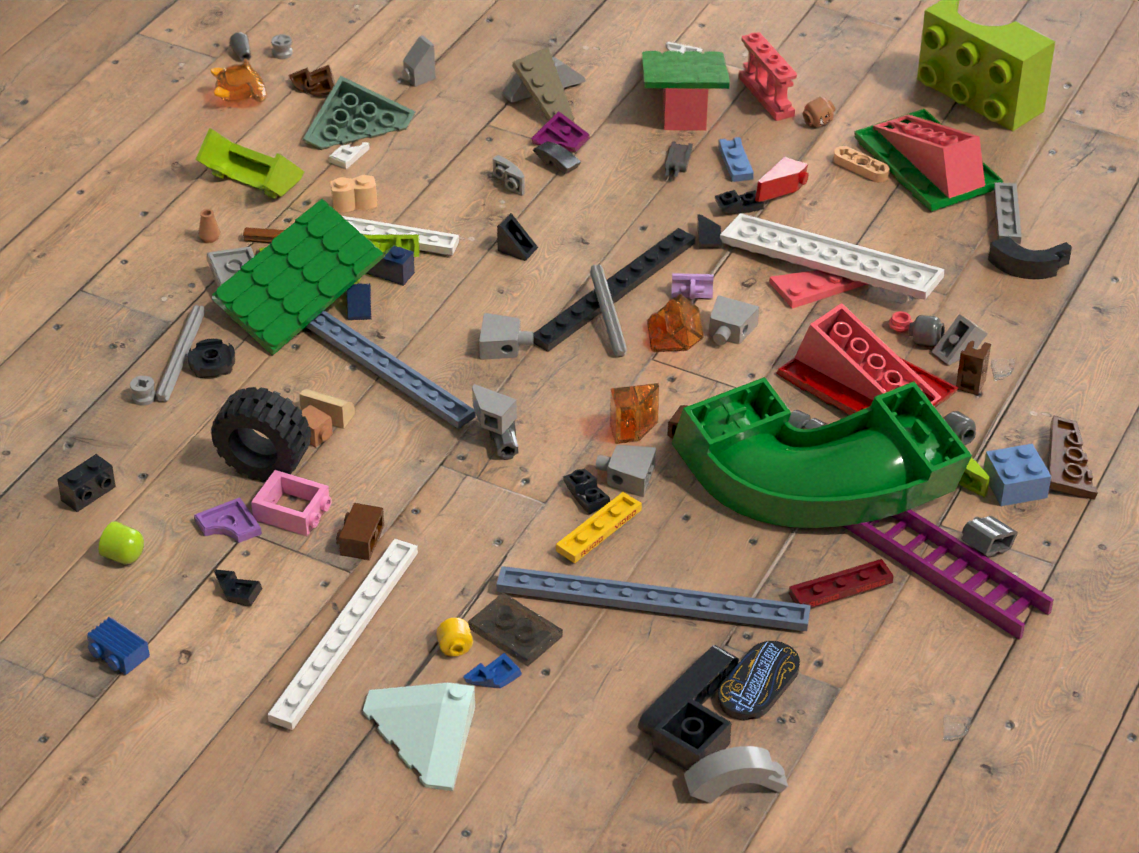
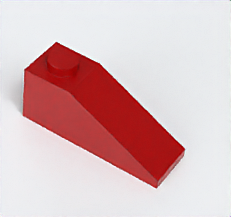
M786 157L782 158L758 181L755 201L761 202L796 192L808 181V164Z

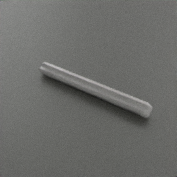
M194 305L157 389L156 399L159 402H167L171 396L188 351L204 317L205 312L202 305Z

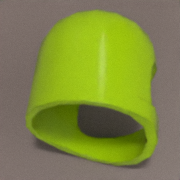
M113 521L104 529L99 541L98 551L101 556L118 563L131 564L141 556L144 549V538L136 529Z

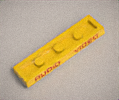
M625 492L620 493L556 544V552L576 563L642 510V503Z

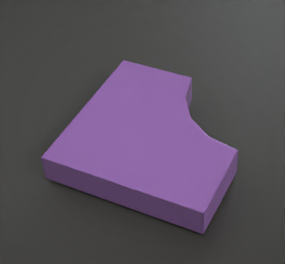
M241 498L194 515L195 522L204 536L214 534L227 535L240 543L262 534L261 527Z

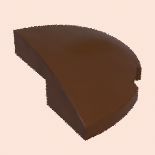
M329 65L312 72L305 68L289 75L291 82L299 91L312 94L313 96L329 95L336 84Z

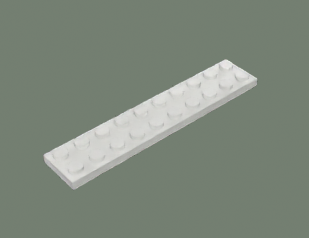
M741 213L720 234L722 243L729 244L732 247L761 253L771 258H778L793 264L807 266L811 269L825 271L853 281L871 284L874 287H881L896 293L910 295L917 299L926 300L944 277V269Z

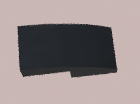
M550 141L533 149L546 165L553 162L563 174L578 168L581 163L567 149Z
M732 190L714 196L721 211L725 213H750L764 209L763 201H755L756 190L741 195Z
M585 468L575 470L571 474L563 476V480L571 494L589 514L600 510L610 502V497L597 486V478Z

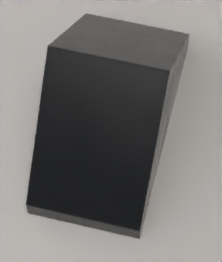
M512 213L508 214L497 226V251L525 261L539 248Z

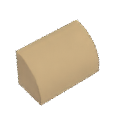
M304 389L299 394L301 410L312 405L331 416L332 425L344 429L355 415V408L352 402L309 389Z

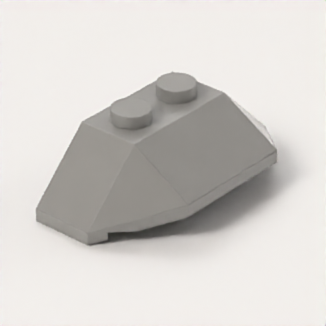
M552 57L563 88L585 82V77L559 59ZM516 71L511 73L502 92L503 97L511 103L532 97Z

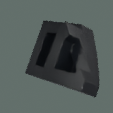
M697 214L699 249L721 248V226L707 217Z
M217 569L214 571L228 602L252 606L263 589L260 581L237 579L234 571Z

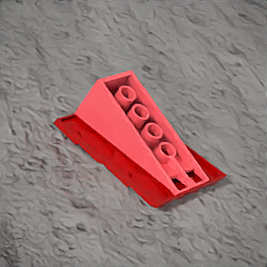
M842 303L810 324L795 357L780 367L776 373L799 389L807 390L827 404H833L849 415L870 407L874 397L911 382H915L934 407L948 400L958 389V387L897 356Z

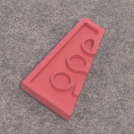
M821 270L771 276L769 283L792 309L867 285L864 282L853 281L849 278Z

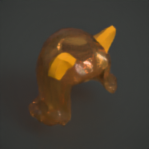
M247 58L243 59L244 63L241 65H232L225 69H211V74L216 77L215 96L231 103H238L251 98L257 102L265 101L267 92L263 79L252 68Z

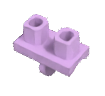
M672 273V297L690 299L713 298V274Z

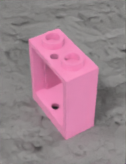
M274 470L251 501L252 513L256 521L308 536L311 530L317 527L323 513L327 512L331 506L329 487ZM283 493L311 501L303 513L276 505Z

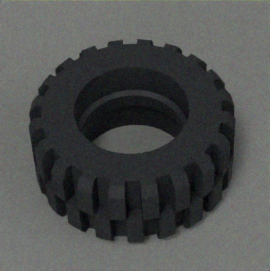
M248 387L231 394L212 423L211 436L214 447H217L218 455L220 458L223 457L225 459V463L229 467H234L236 472L239 474L244 473L250 479L259 478L260 481L266 482L274 470L290 475L295 471L310 445L311 430L308 427L309 424L306 416H302V410L298 406L295 407L292 404V400L288 397L285 399L280 396L281 393L270 392L268 388L263 387L259 389ZM254 430L264 434L267 438L260 436Z

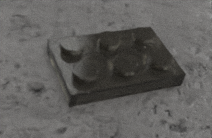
M504 592L468 621L470 630L526 666L532 664L563 637V629Z

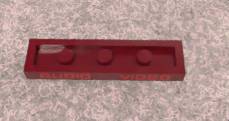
M879 559L789 586L788 594L794 603L811 605L810 608L891 584L893 583L894 575L885 562Z

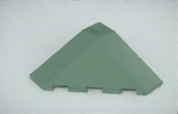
M340 76L304 136L303 141L324 150L338 144H349L367 137L373 138L396 130H406L415 115V111Z

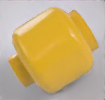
M448 618L437 627L438 644L440 650L445 655L451 657L461 656L471 649L473 638L469 624L461 618Z

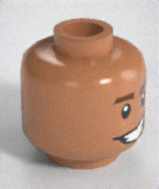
M818 97L805 105L803 111L805 122L809 126L816 128L831 122L834 118V104L830 100L827 101L824 97Z

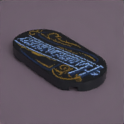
M765 641L753 646L719 687L718 701L723 712L738 720H748V717H755L757 719L764 716L797 677L800 668L798 653L791 646L779 641Z

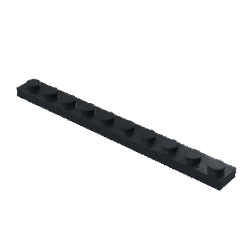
M677 228L607 279L613 304L695 244L696 237ZM595 289L534 332L533 343L549 352L601 314Z

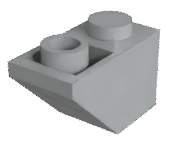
M475 384L472 386L473 407L481 427L503 435L517 418V399Z

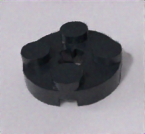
M211 338L196 343V348L192 351L190 348L188 351L189 367L198 378L230 374L236 361L234 347L230 343H228L229 346L223 344L221 339Z

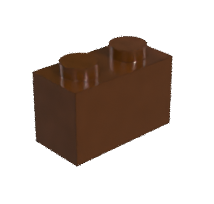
M359 503L353 504L351 511L345 515L343 529H339L336 536V544H339L341 556L370 561L384 528V512L382 507Z

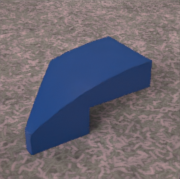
M503 653L486 667L480 663L465 674L463 678L469 684L502 688L517 679L522 673L520 668Z

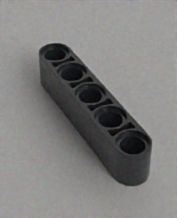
M717 645L711 646L642 714L638 722V729L653 737L654 728L687 696L701 705L704 704L737 666L739 659Z

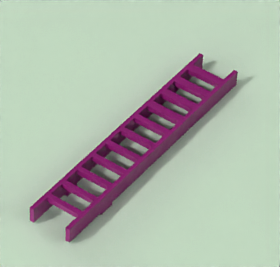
M911 509L893 515L892 517L898 520L899 523L885 534L873 527L881 519L843 526L1019 640L1023 637L1025 623L1017 619V616L1030 605L1046 615H1049L1052 611L1053 598ZM907 527L919 534L905 546L893 540L896 535ZM928 539L939 547L923 559L912 551ZM947 552L958 558L944 571L933 565ZM968 566L979 571L964 584L954 579ZM988 579L999 584L985 597L975 592ZM1009 592L1020 597L1006 610L995 605Z

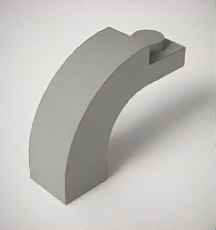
M741 746L715 752L698 761L684 773L690 795L712 803L727 789L739 784L755 783L780 793L788 787L783 767L775 761L772 762L769 750L759 747Z

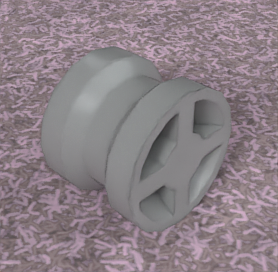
M285 34L274 36L271 40L274 47L272 50L273 56L277 59L291 57L293 54V50L290 47L292 44L291 37Z
M138 376L132 379L130 389L133 402L140 406L153 403L156 399L153 379L149 376Z

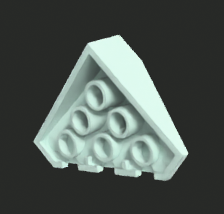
M438 683L369 690L363 708L365 717L368 720L373 718L379 724L378 732L388 744L393 742L400 749L398 752L399 757L409 769L415 767L421 774L419 777L420 782L426 788L453 791L475 711V687L455 683Z

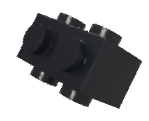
M97 454L57 479L61 501L76 512H79L116 487L113 466Z

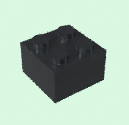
M687 696L654 728L653 751L688 771L701 759L724 750L730 745L732 722Z

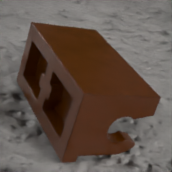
M970 341L965 350H962L960 353L956 387H958L957 390L979 395L986 381L991 344L985 342L981 349H974V341Z

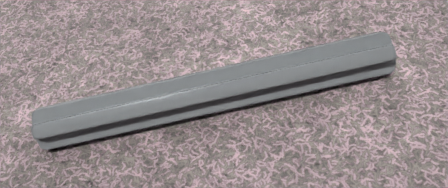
M592 265L590 274L614 355L617 357L626 355L627 347L603 267L601 265Z

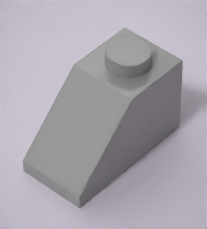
M423 35L418 37L403 60L402 75L414 87L435 79L434 44Z
M959 314L932 352L945 363L951 365L960 360L961 351L965 350L970 341H974L973 348L977 349L988 333Z

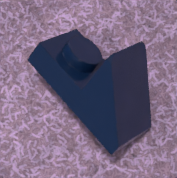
M371 283L353 284L347 290L348 321L372 320Z

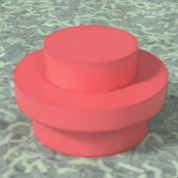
M898 311L890 318L889 325L897 332H905L909 330L910 323L913 321L907 312Z

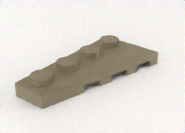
M549 47L513 61L512 67L548 121L558 111L571 121H574V116Z

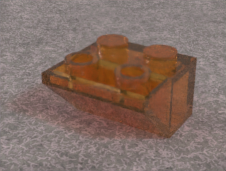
M682 294L668 301L663 308L653 313L647 320L650 348L653 352L688 351L704 338L700 309Z
M659 383L611 389L610 427L615 444L640 441L658 423Z

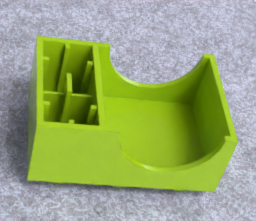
M941 0L925 9L917 80L1011 131L1018 129L1044 112L1055 47L1054 40L1016 21L1002 26H985L970 22L958 13L959 0Z

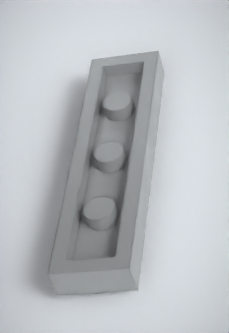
M995 183L994 199L998 240L1009 236L1017 244H1020L1022 236L1017 184Z

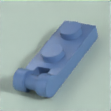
M735 137L733 140L728 141L726 139H719V151L732 182L753 180L754 172L742 146L741 138Z

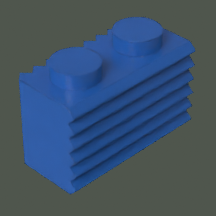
M108 617L107 620H104L103 623H100L99 626H96L95 629H92L87 634L89 652L95 658L101 657L114 671L120 670L124 675H127L150 657L148 642L111 617Z

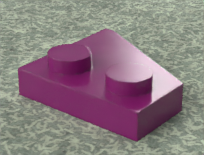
M558 111L531 138V141L535 145H541L550 141L568 151L577 152L590 139V135Z

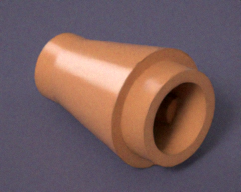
M204 209L200 212L201 218L198 235L203 242L213 243L218 240L220 229L213 210Z

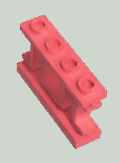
M752 32L742 36L741 41L749 52L748 62L743 63L744 70L739 71L738 78L775 121L794 117L795 109L787 98L788 87L793 86L792 79L797 78V73L760 32Z

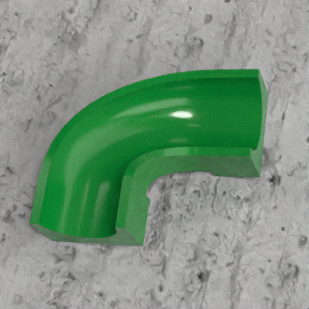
M763 377L684 407L672 441V445L696 479L721 504L738 514L757 521L801 528L859 524L893 516L955 491L972 457L969 450L915 382L874 397L870 407L838 421L817 428L799 429L788 422L791 411L767 379Z

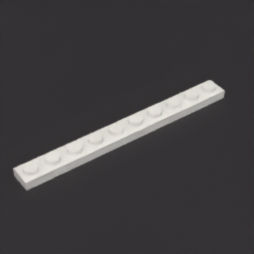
M398 539L393 540L268 713L269 722L290 730L295 728L418 554V547L416 545Z

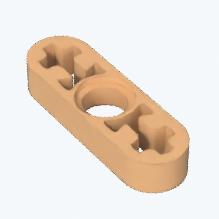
M846 146L837 147L834 151L835 164L874 182L881 183L888 180L889 166Z

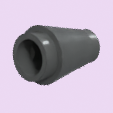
M236 32L231 35L229 45L243 62L250 60L251 51L248 37L242 32Z

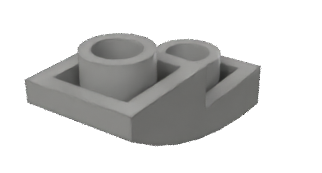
M500 155L493 158V176L505 181L506 189L519 195H524L525 177L521 170Z

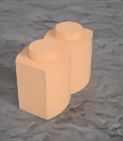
M360 175L353 179L341 177L330 182L333 209L338 213L350 212L355 209L369 210L377 207L374 176Z

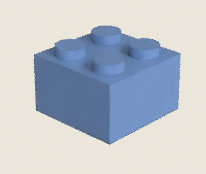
M1033 443L986 451L983 470L990 476L989 486L1000 506L1048 498L1051 475Z

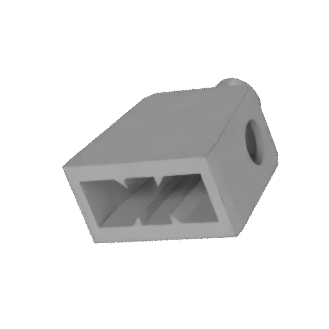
M718 295L710 316L709 335L713 337L714 342L718 345H724L726 341L736 344L741 343L758 325L759 306Z
M484 313L479 340L480 360L516 358L520 345L533 346L534 332L521 331V321L519 318Z
M617 445L612 457L598 455L595 468L607 471V484L609 486L644 497L656 464V448Z

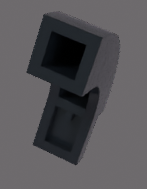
M1007 236L990 243L988 261L1002 272L1011 276L1034 280L1047 279L1057 276L1058 268L1069 264L1072 246L1065 242L1045 250H1031L1018 245L1012 238Z

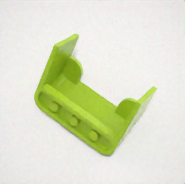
M209 128L195 159L211 169L212 175L220 179L226 176L265 191L264 194L273 199L286 194L302 179L305 172L281 154L277 153L275 158L232 143L211 128Z

